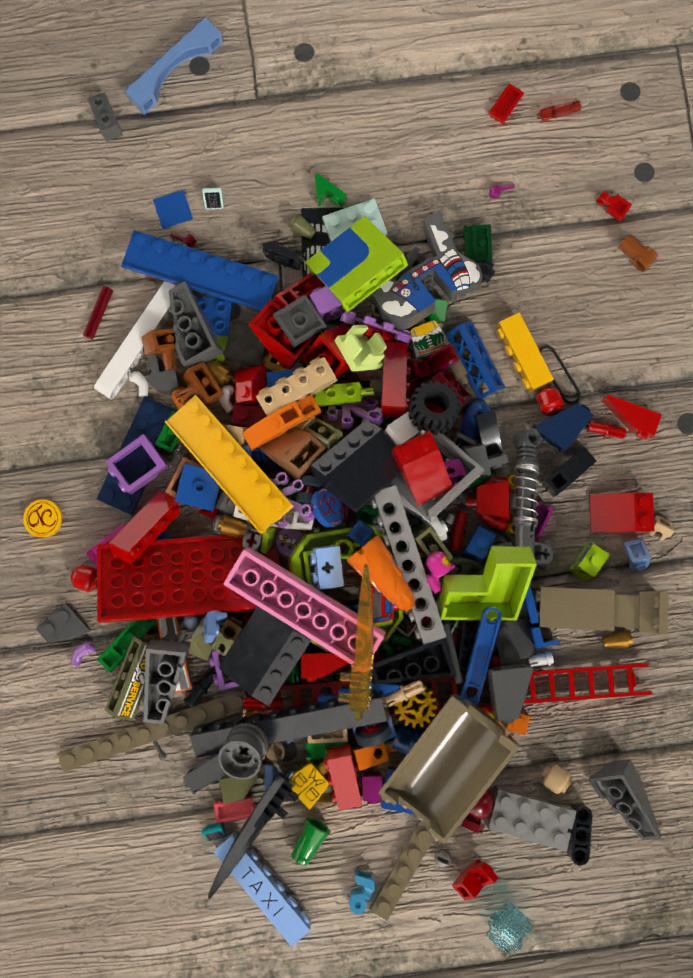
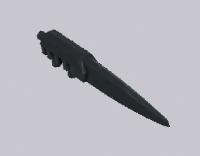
M289 767L285 775L282 773L277 774L244 823L214 879L208 893L209 900L243 858L267 822L273 819L275 813L282 819L287 816L288 812L280 807L286 800V797L290 798L293 802H296L299 798V795L292 790L296 785L291 780L296 773L292 768Z

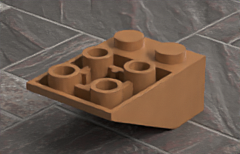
M296 426L287 430L285 434L258 447L295 480H301L302 476L308 475L312 471L311 465L326 453V447L321 442Z

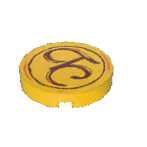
M37 500L26 508L23 515V524L26 530L33 536L39 538L50 537L61 528L63 513L54 502Z

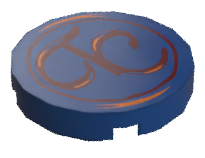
M325 488L316 491L311 499V506L314 505L315 510H313L316 519L325 527L340 525L344 518L342 502Z

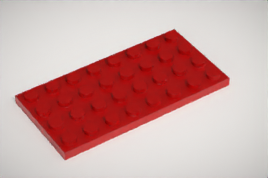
M252 533V535H253L252 541H251V542H248V544L250 545V547H252L253 544H256V542H255V540H254L255 534H253V533ZM228 535L155 540L152 545H149L144 550L141 557L132 564L114 556L110 543L97 544V622L108 623L206 615L207 612L215 610L221 613L255 611L257 608L256 604L224 585L225 580L245 549L243 537L235 538Z

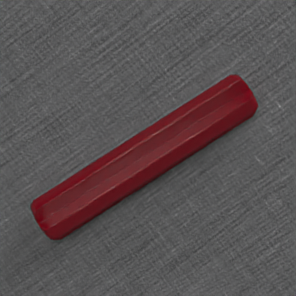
M103 286L83 333V336L88 339H94L113 293L110 287Z

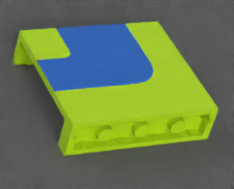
M366 216L358 220L305 262L311 274H315L338 298L347 313L408 266L403 252Z

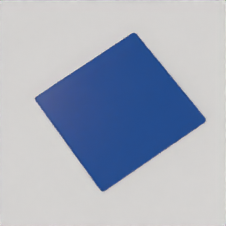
M184 190L153 199L162 229L193 219Z

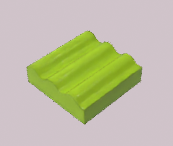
M270 526L263 533L261 552L267 553L272 547L276 527Z

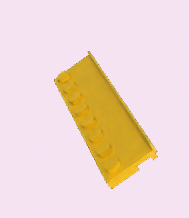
M196 395L171 418L165 421L259 533H265L274 522H277L294 507Z

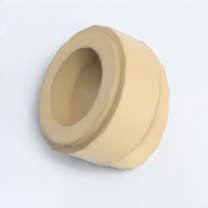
M277 742L268 745L266 759L269 763L278 762L284 757L285 752L281 743Z

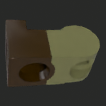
M231 614L223 624L211 648L226 656L246 623Z

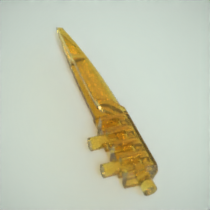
M364 564L359 598L354 654L355 663H351V673H340V681L350 682V694L339 693V702H349V710L355 711V720H362L363 711H368L370 708L374 633L369 567Z

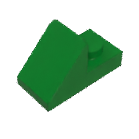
M318 173L315 174L318 207L322 205L327 197L334 205L338 204L343 207L347 202V194Z

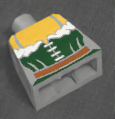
M424 318L415 324L416 327L410 329L409 335L413 336L410 341L414 360L426 358L442 346L450 344L435 320L426 323Z

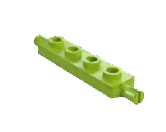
M359 382L334 384L312 396L319 407L361 403L363 396H374L373 387L362 389Z

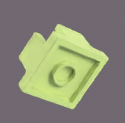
M354 325L346 335H338L334 340L351 371L376 370L383 366L381 360L385 356L383 352L387 346L379 333H375L370 339L363 336L368 330L367 325Z

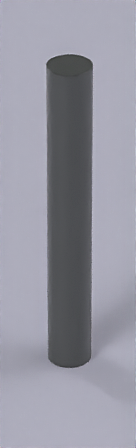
M445 624L443 625L446 634L444 639L456 676H454L455 683H462L463 678L450 626Z

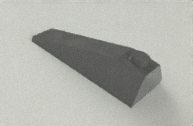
M184 281L170 289V306L174 319L173 331L176 336L175 348L183 366L187 367L203 361L208 362L224 353L213 328L187 282Z

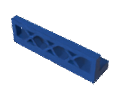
M472 321L463 322L446 333L468 373L467 377L479 400L506 388ZM458 331L462 335L461 343L457 342L453 336ZM464 348L469 349L471 353L470 359L464 357ZM472 365L478 367V376L473 375L471 371ZM481 381L485 382L489 389L485 393H482L480 389Z

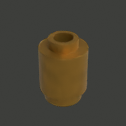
M210 360L206 366L218 384L224 386L232 381L234 376L232 369L217 360Z
M224 515L223 518H219L217 529H220V534L235 538L244 537L247 522L240 518Z

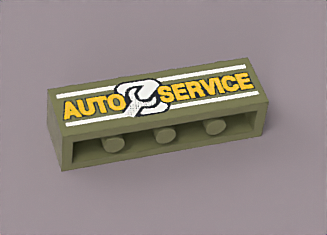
M133 636L105 707V711L112 717L134 720L144 695L146 648L151 640Z

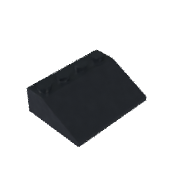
M368 419L311 465L312 474L319 480L322 487L354 512L361 509L400 475L401 472L391 453L396 445L381 428Z
M257 606L222 661L219 669L252 697L269 706L311 639Z

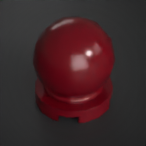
M489 788L462 821V827L482 834L485 826L481 820L489 816L494 804Z

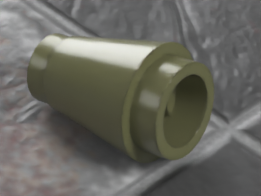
M295 214L288 224L292 232L310 240L316 232V229L302 215Z

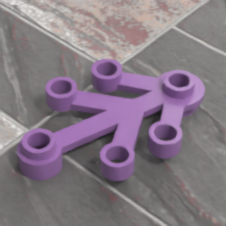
M345 311L340 318V321L355 325V322L358 321L361 324H368L385 330V332L395 334L394 339L409 343V340L413 337L409 335L410 331L394 330L395 325L387 322L376 324V319L369 316H361V319L355 317L356 313L351 311L348 313Z
M362 398L361 403L339 405L342 407L343 418L341 419V425L343 428L349 429L353 427V418L350 411L366 420L368 419L378 427L383 422V413L379 410H374L378 407V401L375 399L363 401ZM335 405L328 406L327 419L330 421L338 419V410L335 408ZM359 407H366L367 410H369V412H367V411H365V410H363V409H361V408H359Z
M280 472L271 481L278 486L280 484H288L290 479L286 473ZM285 476V480L281 482V477ZM297 479L291 486L280 491L286 497L296 492H303L305 486L302 484L297 489V485L300 482L302 484V480ZM288 499L294 506L291 509L299 512L304 520L312 521L315 518L313 510H315L314 506H311V504L301 505ZM309 508V512L304 514V511ZM284 516L282 517V518H283V523H282V524H279V523H278L279 520H278L277 522H274L275 525L278 526L279 528H284V527H286V525H287V523H288V520H287L286 517H284Z

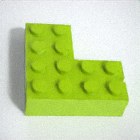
M491 546L483 575H444L441 583L442 588L439 591L436 602L440 619L480 620L484 608L495 606L501 612V620H517L537 565L531 547ZM494 610L486 614L488 620H495L497 617V612Z

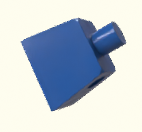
M477 524L460 556L480 563L488 553L496 538V534Z

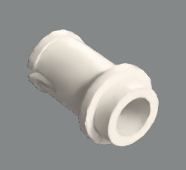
M545 651L543 654L528 657L529 665L532 668L544 665L549 667L550 664H554L551 652Z

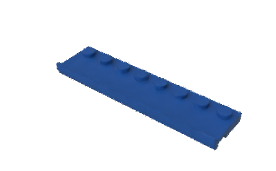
M136 230L133 231L123 262L121 263L122 268L175 285L186 281L191 290L261 311L273 298L279 280V275Z

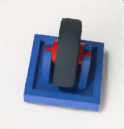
M390 710L388 720L385 722L353 728L358 746H377L389 738L397 737Z

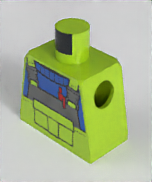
M588 541L568 571L582 581H588L597 575L608 559L609 554L591 541Z

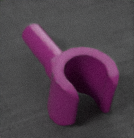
M514 184L506 186L493 185L489 191L490 198H499L501 196L500 192L515 188Z

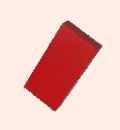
M509 83L488 115L504 125L524 96V92Z

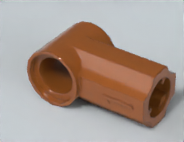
M631 234L618 246L622 252L632 259L633 265L642 272L646 271L658 258V254L654 249L649 246H643Z

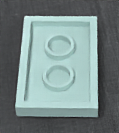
M375 198L322 216L330 241H333L364 216L384 235H387V230Z

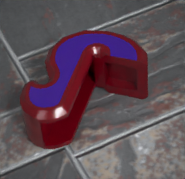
M447 344L426 358L413 360L411 366L416 378L423 380L435 376L438 372L446 370L451 365L457 364L459 357L454 345Z

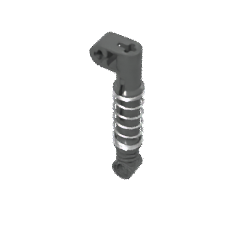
M530 428L514 435V444L518 449V459L514 464V470L520 474L514 477L516 480V487H514L516 497L513 499L516 500V507L513 509L516 510V514L513 518V526L515 527V547H531L533 555H536L534 558L537 565H542L552 561L553 552L547 544L535 542V528L538 526V520L535 518L538 516V513L535 511V507L538 506L536 497L539 494L536 491V487L539 485L536 477L539 475L536 449L541 442V436L537 429Z

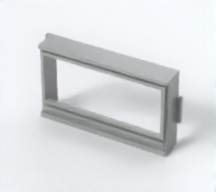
M383 416L382 423H384L390 417ZM440 432L437 435L432 434L439 450L450 460L460 458L467 475L438 502L432 499L419 506L416 505L402 474L389 483L390 486L396 485L399 494L430 522L484 472V469L444 434H440Z

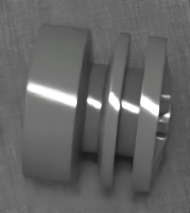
M249 723L239 724L232 728L218 757L220 767L224 773L238 780L249 779L256 775L262 765L269 745L263 730Z

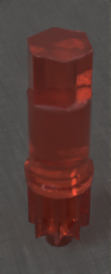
M579 100L543 108L539 110L540 113H537V118L545 121L581 111V103Z

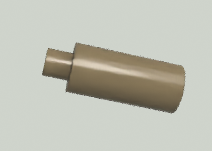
M459 358V362L449 366L455 380H459L464 385L469 382L466 377L468 373Z

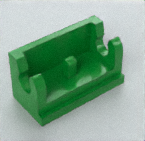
M365 504L359 509L355 522L360 519L365 524H370L385 535L383 527H379L376 516H379L377 508L373 509L372 506ZM396 521L392 522L389 526L392 533H395L398 523Z
M307 740V760H324V757H327V748L346 745V742L308 744Z

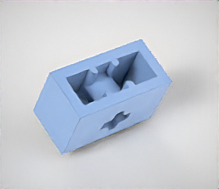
M340 546L313 547V553H310L311 565L315 567V573H312L313 584L318 589L343 587ZM325 562L330 565V568H327V572L322 569L325 566Z

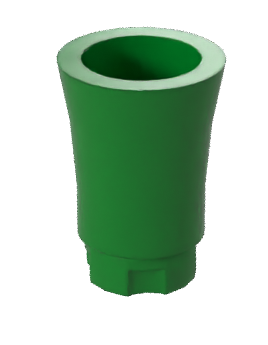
M307 817L303 830L291 853L292 859L300 865H308L323 841L331 833L330 829L319 820Z

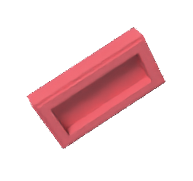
M253 795L245 796L244 800L224 804L223 801L213 803L216 824L248 818L255 808Z

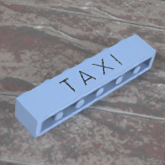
M235 831L216 846L214 850L215 855L222 863L237 837ZM248 849L231 874L292 947L310 931L311 919L306 912H301L298 909L296 900L284 892L285 888L279 880H274L268 866L260 863L258 854L253 849Z

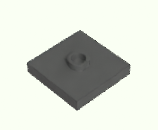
M306 295L273 314L274 319L293 347L298 346L327 327Z

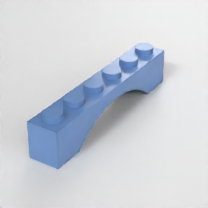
M207 18L198 22L188 34L182 36L175 46L170 47L162 58L157 59L149 70L144 71L137 81L128 86L125 93L129 101L145 115L157 104L161 86L171 71L191 58L210 55L223 43L221 32Z

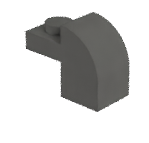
M157 355L148 356L147 368L148 372L152 374L145 375V379L154 390L159 393L170 394L181 387L179 376L175 369L162 371Z
M481 442L462 447L463 451L484 469L481 475H491L490 467L492 469L501 468L504 463H508V457L503 452L487 456L485 444Z

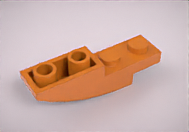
M311 394L275 411L242 432V435L252 451L285 434L287 430L320 414L321 410Z

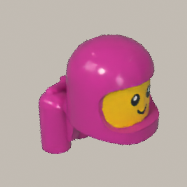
M441 551L432 553L426 561V565L431 572V575H426V581L434 593L439 592L442 588L440 577L456 567L454 563H450L445 556L446 554Z

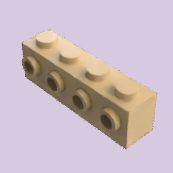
M318 357L312 360L306 368L296 369L292 376L279 379L273 387L263 388L259 391V395L256 398L265 414L269 416L294 401L297 402L311 394L318 393L337 382V378L325 357L321 359Z

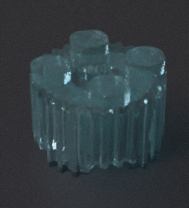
M506 902L504 904L505 908L500 913L495 912L488 921L490 930L486 932V936L503 952L513 951L517 953L522 948V941L526 937L525 935H529L533 930V925L530 923L529 918L511 902Z

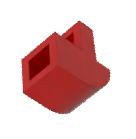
M477 859L460 873L452 887L467 901L475 899L484 886L494 884L499 877L494 873L490 865L485 862L482 863Z

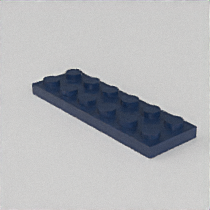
M144 396L119 451L144 434L161 455L163 448L155 445V442L172 410L175 412L178 410ZM142 445L115 464L130 485L156 466ZM108 473L96 500L133 515L146 485L134 494L124 493L118 486L120 481L117 477H112Z

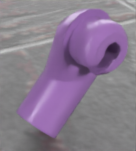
M84 642L77 646L70 664L80 666L84 655L94 653L95 645L90 644V642Z

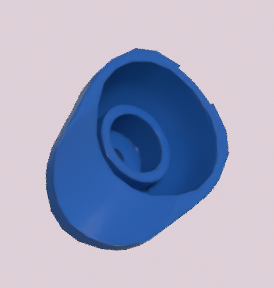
M473 401L467 405L463 413L461 434L474 441L478 440L473 415H477L478 412L485 413L491 411L488 404L482 401Z

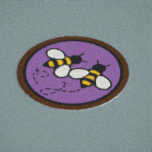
M280 528L273 540L276 552L280 556L289 559L290 554L303 538L305 532L298 529Z

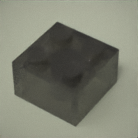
M234 319L223 353L225 360L248 367L262 365L268 350L249 327V323Z

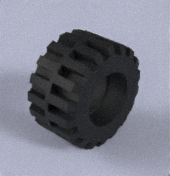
M431 380L427 381V384H420V387L415 389L408 407L409 420L413 419L412 425H417V430L420 432L424 430L425 433L430 431L433 435H437L438 432L444 434L446 430L449 431L454 425L461 410V400H458L459 395L454 393L455 389L453 387H447V383L440 384V381L437 380L433 383ZM435 403L439 405L444 412H431L427 409L425 404Z

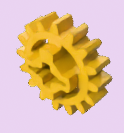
M431 690L421 692L426 698H419L414 695L409 698L406 704L402 705L403 701L394 704V706L398 707V709L394 710L395 714H401L398 720L405 719V726L412 723L413 728L416 727V723H419L421 727H423V721L430 723L428 717H435L432 709H437V706L432 704L436 701V698H430ZM413 701L420 703L417 710H414L413 707L410 708L413 705ZM428 707L426 714L422 716L423 709ZM404 713H411L415 715L416 719L410 718Z

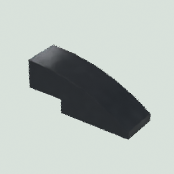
M495 411L473 415L478 433L476 434L478 443L485 444L487 456L502 453Z

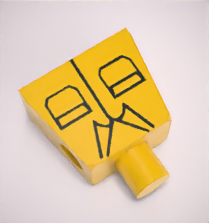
M310 760L296 769V773L291 779L296 783L292 790L299 795V799L309 810L329 786L326 774L330 771L325 769L324 761L317 766L313 760Z

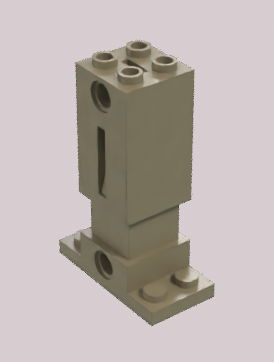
M540 587V591H536V603H540V609L536 610L539 627L614 631V627L635 628V631L642 633L668 634L669 592L638 591L635 592V595H615V590Z

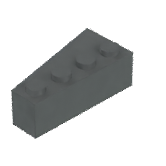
M156 639L150 641L146 648L143 722L164 723L169 713L191 643Z

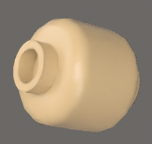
M553 764L551 768L547 765L541 774L544 777L542 784L555 794H560L561 792L564 794L572 782L570 779L571 774L558 764Z

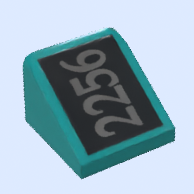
M224 822L205 826L202 830L203 837L207 841L226 837Z

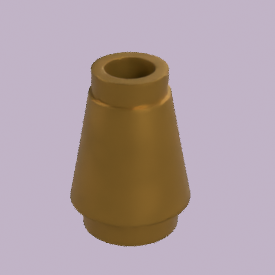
M625 629L602 637L605 648H629V646L633 645L630 630L625 631Z

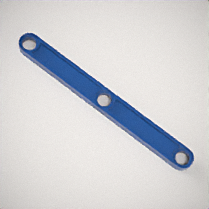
M487 606L482 612L460 695L461 698L459 699L460 701L467 699L477 706L480 701L501 622V612L495 606ZM494 610L497 612L496 619L488 620L486 614ZM469 687L477 689V693L474 696L466 694V690Z

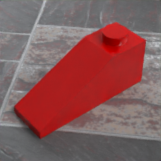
M309 273L275 296L274 302L284 308L304 295L310 301L311 292L318 287L324 288L326 285L315 274Z
M609 394L603 397L602 402L630 432L636 434V437L646 440L655 436L662 414Z

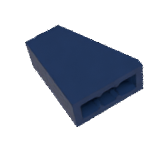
M578 403L537 424L534 428L538 430L542 439L563 453L573 443L593 414L586 405Z

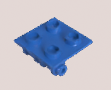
M195 297L216 336H230V320L233 310L231 302L220 298Z

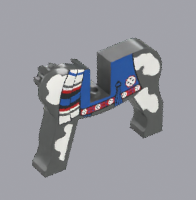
M440 210L424 219L423 231L433 258L415 266L397 282L387 281L366 298L376 307L382 321L395 325L394 329H408L435 311L436 301L430 294L434 281L450 301H456L457 295L463 297L467 293L474 292L481 285L482 271L479 265L456 250L451 235L443 224V214Z

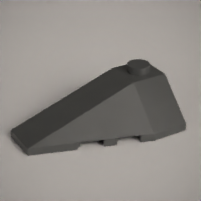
M630 759L613 761L589 777V781L597 794L612 805L611 809L615 813L619 812L626 819V824L642 840L661 839L662 835L642 780Z

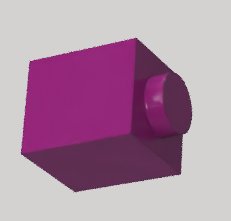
M381 772L362 773L363 801H367L368 804H378L380 800H383L378 793L382 788Z

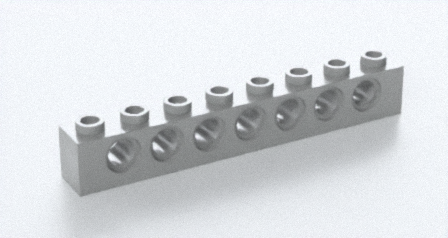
M393 485L384 488L370 501L373 509L377 508L379 516H376L379 527L384 529L385 535H382L386 547H390L392 559L401 570L403 578L407 584L413 578L418 581L417 587L411 589L416 599L422 597L424 604L422 607L413 606L407 612L410 621L415 622L417 629H414L417 641L421 640L425 645L445 638L446 634L430 586L426 581L427 577L397 486ZM388 502L393 506V511L390 514H386L383 511L384 504ZM396 521L399 524V530L392 533L389 526L392 522ZM401 540L404 541L405 549L397 551L396 543ZM409 559L412 562L411 568L403 570V561ZM425 616L430 617L429 625L422 626V618Z

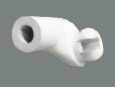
M139 371L131 372L129 380L139 386L138 396L148 397V382L145 376Z

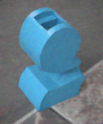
M356 869L355 881L357 885L363 887L351 890L349 907L352 913L359 915L365 912L367 899H370L371 894L375 891V877L373 874Z

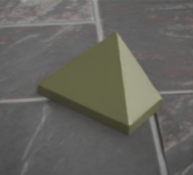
M203 616L191 638L189 654L207 661L212 651L211 647L216 639L214 638L212 643H204L203 620L205 616Z

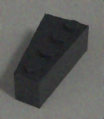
M444 638L425 645L422 642L415 643L371 659L367 664L370 679L374 684L456 676Z

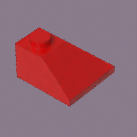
M260 365L234 370V405H259L260 403L256 396L259 395L260 390L266 388V366Z

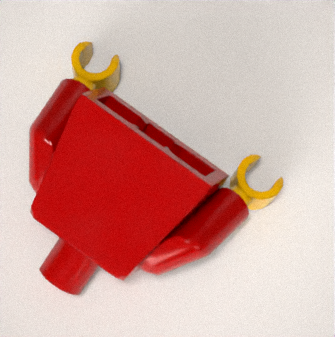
M511 475L509 478L505 476H492L483 482L481 486L477 487V496L466 497V507L477 508L478 516L492 527L506 530L508 534H515V531L511 529L513 522L508 523V521H511V489L516 487V484L512 483L511 480H515L514 477L516 476Z

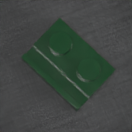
M491 224L464 225V256L476 263H479V261L484 263L486 260L492 263Z

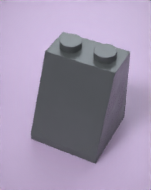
M524 663L488 668L486 675L492 716L497 721H501V724L513 723L514 719H519L533 672L532 666Z

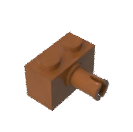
M173 329L151 330L141 337L145 355L160 354L163 358L165 371L177 369L173 353H177L175 348L176 336Z
M203 361L186 370L182 379L187 388L175 392L176 399L180 398L178 402L181 404L196 395L208 407L216 403L224 393Z

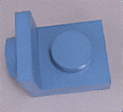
M643 538L624 542L623 547L630 561V570L639 571L647 568L651 555Z
M217 610L207 612L203 620L204 643H212L214 638L218 636L219 625L224 624L227 619V613H221Z
M266 762L264 790L268 789L277 776V768L274 767V763Z

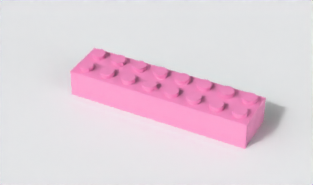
M250 547L243 550L224 582V585L361 671L367 666L386 633L381 628Z

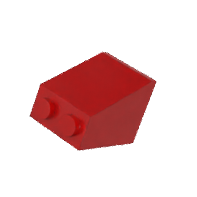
M343 323L320 334L301 360L306 366H309L312 360L318 357L320 359L325 357L338 379L349 371L350 367L334 340L338 335H346L351 328L347 323Z

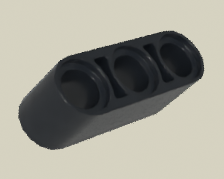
M466 620L459 621L456 654L460 670L463 672H467L468 666L463 668L461 660L466 657L470 661L480 620H472L473 627L471 629L466 626ZM465 638H469L471 641V646L468 649L463 644Z
M576 802L571 806L576 811L573 828L568 830L571 836L567 854L576 865L583 866L587 864L590 857L593 815L592 811L584 803ZM585 809L584 816L577 817L578 811ZM580 829H583V835L581 837H576V832ZM577 850H582L581 856L575 858L574 853Z

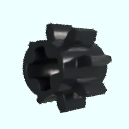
M488 260L484 263L479 261L478 265L482 271L481 284L484 281L489 283L496 272L492 269L494 264Z

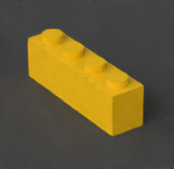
M520 312L500 321L497 325L496 333L499 339H503L505 351L514 361L513 367L515 371L520 373L523 378L521 382L524 388L528 389L531 393L550 384L554 378Z

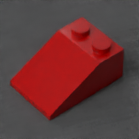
M271 299L249 323V327L273 358L290 370L309 348L316 335L293 347L273 317V314L282 309V307Z
M430 431L393 448L391 453L417 506L443 495L453 488L439 448Z
M653 492L589 495L590 533H648L655 531Z
M304 651L301 655V678H306V682H316L318 678L330 674L345 666L348 662L332 652Z

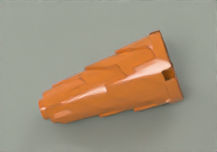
M377 535L352 555L347 562L364 579H367L378 592L382 593L401 611L405 609L407 612L416 605L414 602L416 598L403 578L401 570L393 561V556L379 535Z

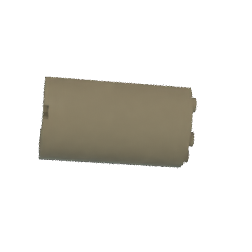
M459 695L451 696L378 792L385 802H391L393 805H396L398 801L403 808H409L413 811L417 819L426 821L429 824V835L435 841H441L444 844L520 748L512 735L506 736L505 728L469 700L464 699V701H460L461 697Z

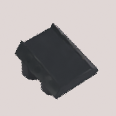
M270 241L263 244L266 258L288 268L300 270L303 261L306 260L303 251L289 249L280 245V242Z

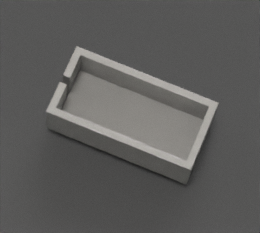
M495 785L492 795L494 800L493 809L485 823L489 830L567 851L571 836L568 829L573 828L576 811L571 806Z

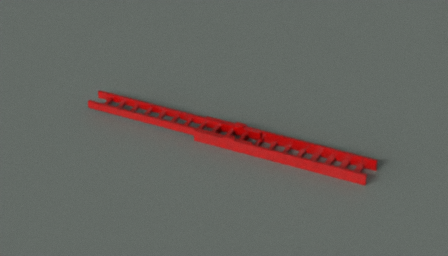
M649 663L533 670L529 682L530 698L524 699L523 704L652 695L651 690L634 691V687H637L635 673H632V668L649 667ZM613 669H626L628 691H614ZM606 670L609 693L595 694L593 671ZM587 671L589 694L575 695L573 672ZM461 672L462 678L465 680L466 672ZM567 673L569 696L555 695L554 674ZM548 674L550 697L536 698L534 675ZM454 676L433 679L425 678L414 681L406 680L411 681V683L416 681L431 683L432 697L436 698L433 704L437 706V709H432L435 715H438L444 707L443 704L438 705L436 682L450 681L451 695H457ZM371 679L285 684L281 686L274 698H282L281 690L292 689L293 706L299 705L302 707L301 689L312 688L313 702L318 701L320 687L332 686V695H338L340 686L352 685V688H358L361 680L371 681ZM470 687L471 696H474L477 693V689ZM413 701L414 710L418 709V703L416 701ZM490 701L479 702V708L485 712L491 711ZM428 707L423 709L422 716L426 714ZM390 712L392 718H398L401 715L400 713ZM404 713L408 717H415L411 713Z

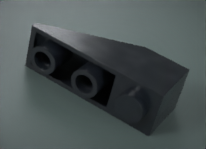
M584 446L540 483L554 497L596 462V459Z

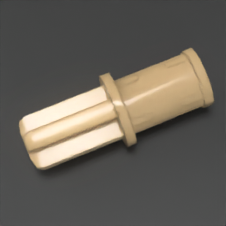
M416 681L405 687L402 685L400 689L385 695L386 702L391 707L398 702L408 701L410 697L424 692L425 688L422 681Z

